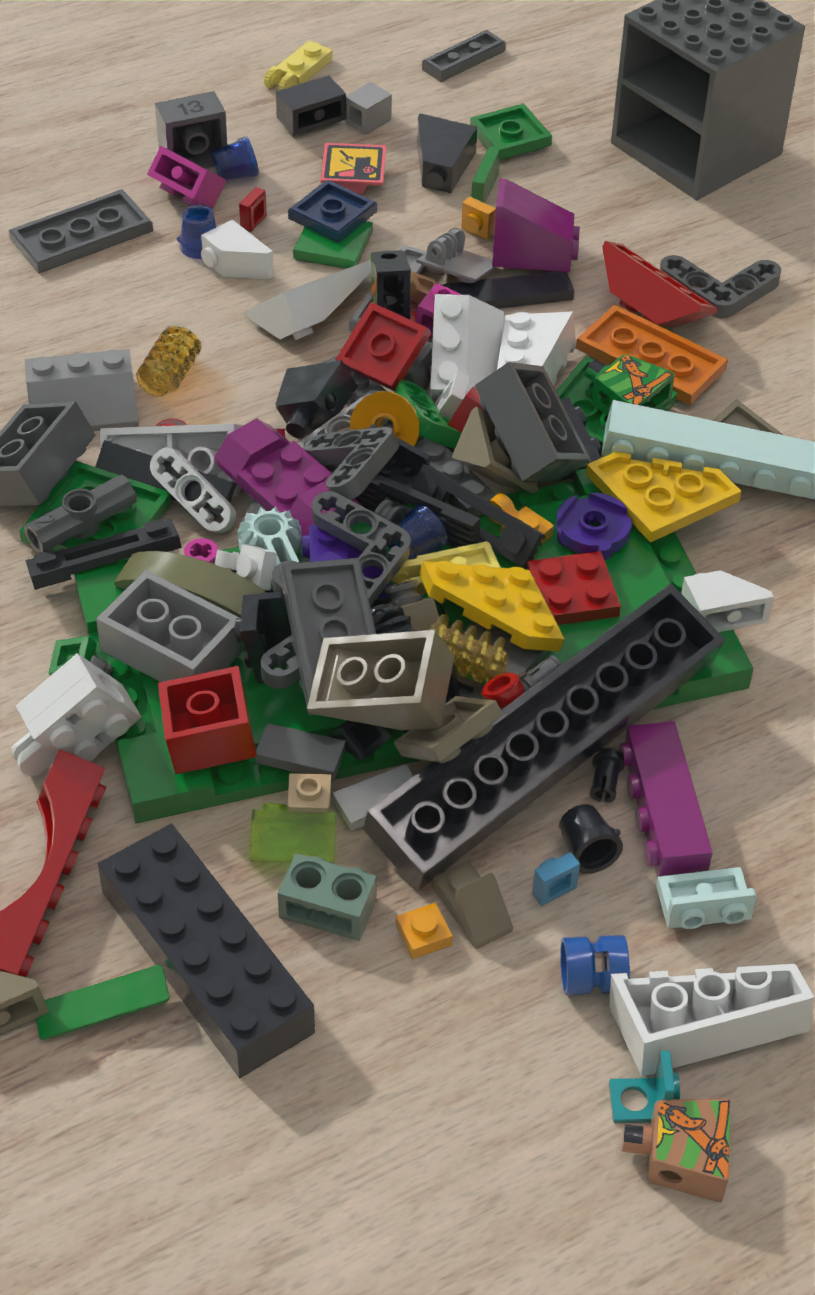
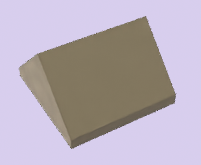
M475 407L469 415L451 458L499 485L531 494L537 492L536 482L522 481L512 470L511 458L505 446L498 441L495 435L496 427L490 415L481 408Z

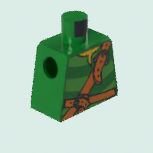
M629 354L621 355L609 366L595 359L586 369L585 377L594 382L592 402L594 406L607 416L609 415L613 400L659 410L671 400L675 373Z

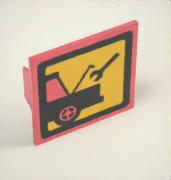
M325 143L321 183L328 179L360 195L364 194L367 185H383L386 145Z

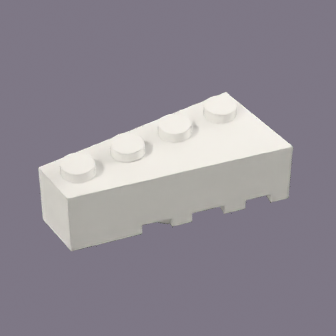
M573 311L535 314L517 312L513 315H505L497 369L507 362L544 366L553 386H555L559 370H564L568 363V354L573 353L576 348Z

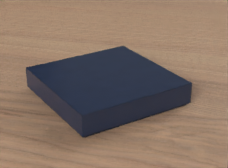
M327 179L288 209V219L339 243L377 213V202Z

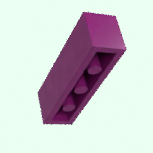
M675 721L627 726L625 742L619 744V752L622 754L624 767H628L630 774L627 777L630 799H636L638 808H636L637 828L639 832H645L647 839L645 842L647 865L649 867L654 866L657 879L660 876L709 871L713 852Z

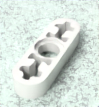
M162 449L154 454L150 462L152 475L204 528L215 533H225L234 526L236 522L234 507L181 454L170 449ZM166 459L171 462L174 461L172 467L183 476L177 479L174 475L164 472L166 469L163 465ZM198 481L202 489L201 495L195 501H188L185 497V488L190 482ZM209 503L213 508L223 510L221 516L224 520L221 523L212 522L214 515L203 506Z

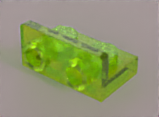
M279 803L262 804V810L252 809L250 862L291 863L295 853L309 857H321L335 864L336 812H289L287 805Z

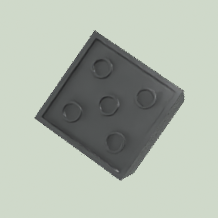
M654 0L625 14L611 144L696 201L782 155L805 26L763 0Z

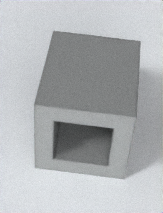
M370 82L346 96L345 123L365 135L392 120V94Z

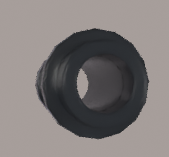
M602 748L592 760L595 772L590 796L594 800L601 802L603 788L605 787V802H612L616 798L619 772L624 769V760L618 750Z

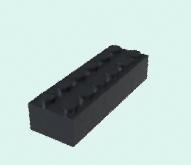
M172 823L97 863L102 893L155 965H162L166 980L239 1079L315 1034V1013L312 1001Z

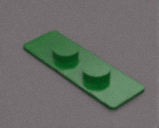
M155 965L46 999L45 1003L49 1013L36 1018L39 1038L41 1040L50 1039L169 1001L170 996L162 965Z

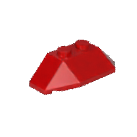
M610 241L604 242L602 249L609 289L611 293L620 298L619 304L632 312H640L644 315V319L660 327L661 325L677 327L716 314L717 307L680 284L625 245Z

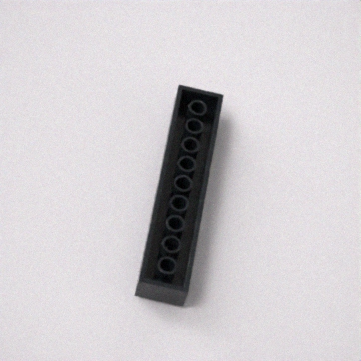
M670 583L502 709L503 715L492 723L493 728L484 736L470 739L460 747L461 752L455 758L445 763L431 762L367 811L363 830L418 892L431 882L434 876L441 874L620 735L627 729V726L634 724L710 665L717 657L726 639Z

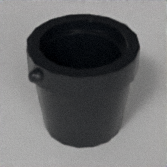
M581 804L571 808L562 816L559 828L568 853L571 852L580 863L579 872L592 874L602 871L619 858L623 851V842L619 837L621 831L610 827L594 806Z

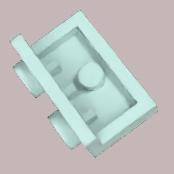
M741 867L660 876L656 884L668 929L681 927L694 929L706 924L722 922L736 924L752 919L757 895L754 888L747 889Z

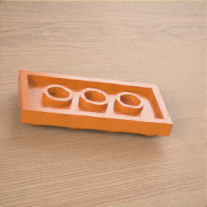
M615 304L577 338L576 343L577 350L607 365L613 363L621 355L629 354L675 373L672 391L677 392L676 399L688 405H691L727 369L728 359Z

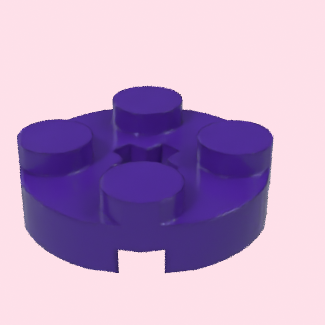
M589 493V498L577 500L578 495L568 498L559 507L557 513L556 538L560 545L579 554L601 551L604 561L608 560L612 553L619 551L626 545L630 538L632 521L626 514L627 508L621 501L603 493ZM594 522L600 523V526L598 527H592L587 525H591Z

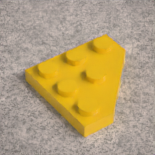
M618 451L587 464L586 476L604 494L618 499L627 508L626 514L629 519L631 518L632 524L649 542L740 502L742 492L720 469L704 466L703 472L682 468V462L653 458L652 463L633 460L630 453Z
M450 561L422 562L419 575L429 597L442 604L446 599L464 608L463 616L488 630L493 628L494 625L512 635L510 642L523 649L560 652L565 639L530 570L520 567H490L485 564H454Z

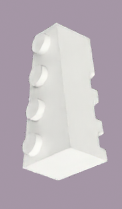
M796 964L737 967L736 973L713 972V968L695 969V975L669 976L668 971L649 972V978L628 979L627 973L611 974L609 1009L640 1075L643 1077L656 1073L660 1051H670L673 1069L809 1032L815 997Z

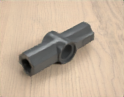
M124 475L117 476L90 491L86 489L69 491L62 499V506L24 526L25 535L29 539L31 546L38 553L46 552L72 537L78 539L92 537L99 530V522L136 503V493L130 481Z

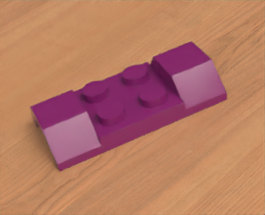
M258 418L229 433L214 457V463L267 511H271L275 506L279 513L290 511L293 519L299 520L301 536L309 535V525H315L312 520V501L319 493L329 491L326 481L332 473L295 441L289 442L271 425ZM354 498L353 500H351V501H353V502H355V503L361 505L355 498ZM331 508L328 511L322 509V513L327 514V512L329 511L336 512V509Z

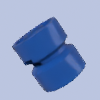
M625 935L599 936L595 943H591L588 937H563L560 946V966L564 994H590L594 987H598L603 994L610 993L611 974L627 973L628 979H630L629 951ZM595 958H601L602 972H596Z

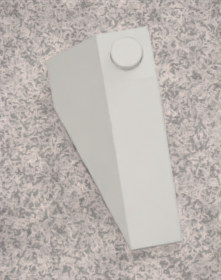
M371 260L285 291L245 311L248 319L278 339H283L290 335H293L295 340L301 339L314 333L312 326L323 322L371 273Z
M209 424L100 428V447L102 448L103 442L106 440L152 456L162 449H170L181 454L197 471L236 483L214 463V457L227 435L243 425ZM238 484L236 485L233 497H238L241 487Z

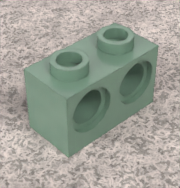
M295 853L277 893L279 918L360 941L377 900V876L368 874L360 868H347L330 863L321 857H309Z

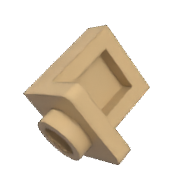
M289 774L287 808L290 812V817L331 818V775Z

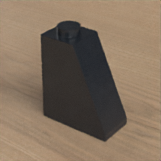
M422 113L418 115L417 145L422 187L452 193L476 153L477 126Z

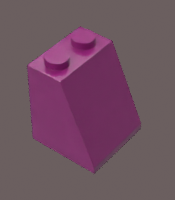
M500 178L496 203L492 266L570 272L571 260H578L580 226H574V213L508 179Z

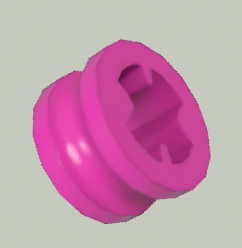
M194 539L186 544L184 555L215 564L218 546L210 539Z

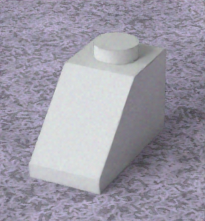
M230 220L201 235L202 259L208 267L213 268L221 276L268 280L274 277L273 251L234 220Z
M721 570L684 577L681 592L718 632L768 623L774 599L770 590Z

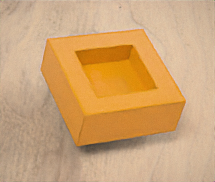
M469 196L462 202L461 229L488 240L494 235L496 208Z
M436 902L396 916V927L412 959L452 946L453 936Z

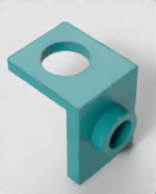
M660 1051L655 1078L610 1079L609 1090L614 1123L651 1122L655 1102L659 1100L680 1099L679 1074L672 1071L670 1051ZM628 1090L640 1091L645 1095L647 1105L642 1110L631 1111L623 1106L621 1095Z

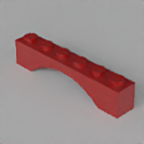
M59 749L37 799L46 837L45 861L42 871L37 880L20 898L0 911V971L22 977H27L35 958L27 955L31 943L40 946L50 921L42 918L46 908L55 910L65 887L57 883L60 874L70 875L79 854L78 851L72 849L74 841L77 839L83 842L93 819L86 816L89 806L95 809L98 808L107 787L100 784L105 771L104 767Z

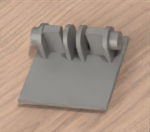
M452 228L447 233L430 242L426 254L416 260V263L427 266L426 268L431 272H446L455 275L457 280L465 283L477 282L496 268L492 266L493 259L464 250L466 237L460 228Z

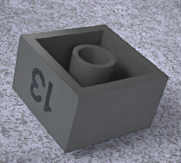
M215 91L155 103L159 148L162 146L205 169L229 164L226 111Z

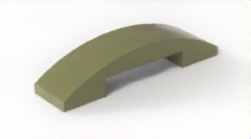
M145 551L132 554L114 581L116 587L126 590L147 570L241 618L243 595L266 593L264 589L253 582L218 565L182 554L161 551Z

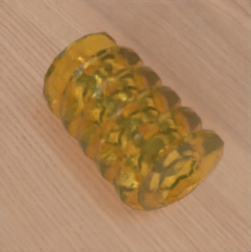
M169 326L164 329L138 368L136 376L139 385L154 397H162L169 392L178 390L186 373L189 372L191 365L202 350L199 338L192 331L184 327Z
M442 614L437 622L433 623L428 629L436 630L455 656L453 663L459 675L463 677L471 675L475 682L482 683L486 680L487 683L492 678L506 672L509 655L505 651V638L499 637L492 646L490 645L491 632L485 631L477 640L476 626H470L465 634H462L463 622L456 620L451 628H448L449 616Z

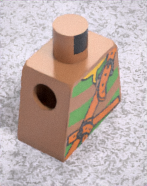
M731 1099L659 1100L654 1104L650 1126L624 1123L622 1152L649 1155L647 1179L651 1183L712 1201L722 1202L729 1178Z

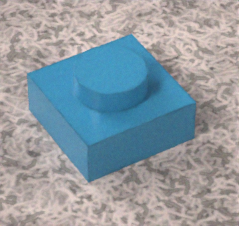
M571 852L557 859H547L535 869L532 895L541 906L577 888L580 863Z

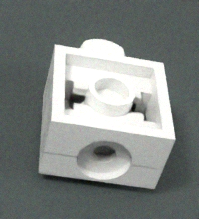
M77 653L15 705L29 732L11 747V754L17 762L20 771L27 776L40 775L53 764L59 749L87 761H92L116 738L126 733L129 727L141 718V715L120 682Z

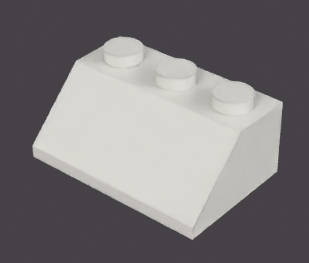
M435 294L430 388L431 399L434 404L457 371L470 376L466 390L469 392L473 386L475 387L477 383L497 370L504 325L503 311L470 295Z

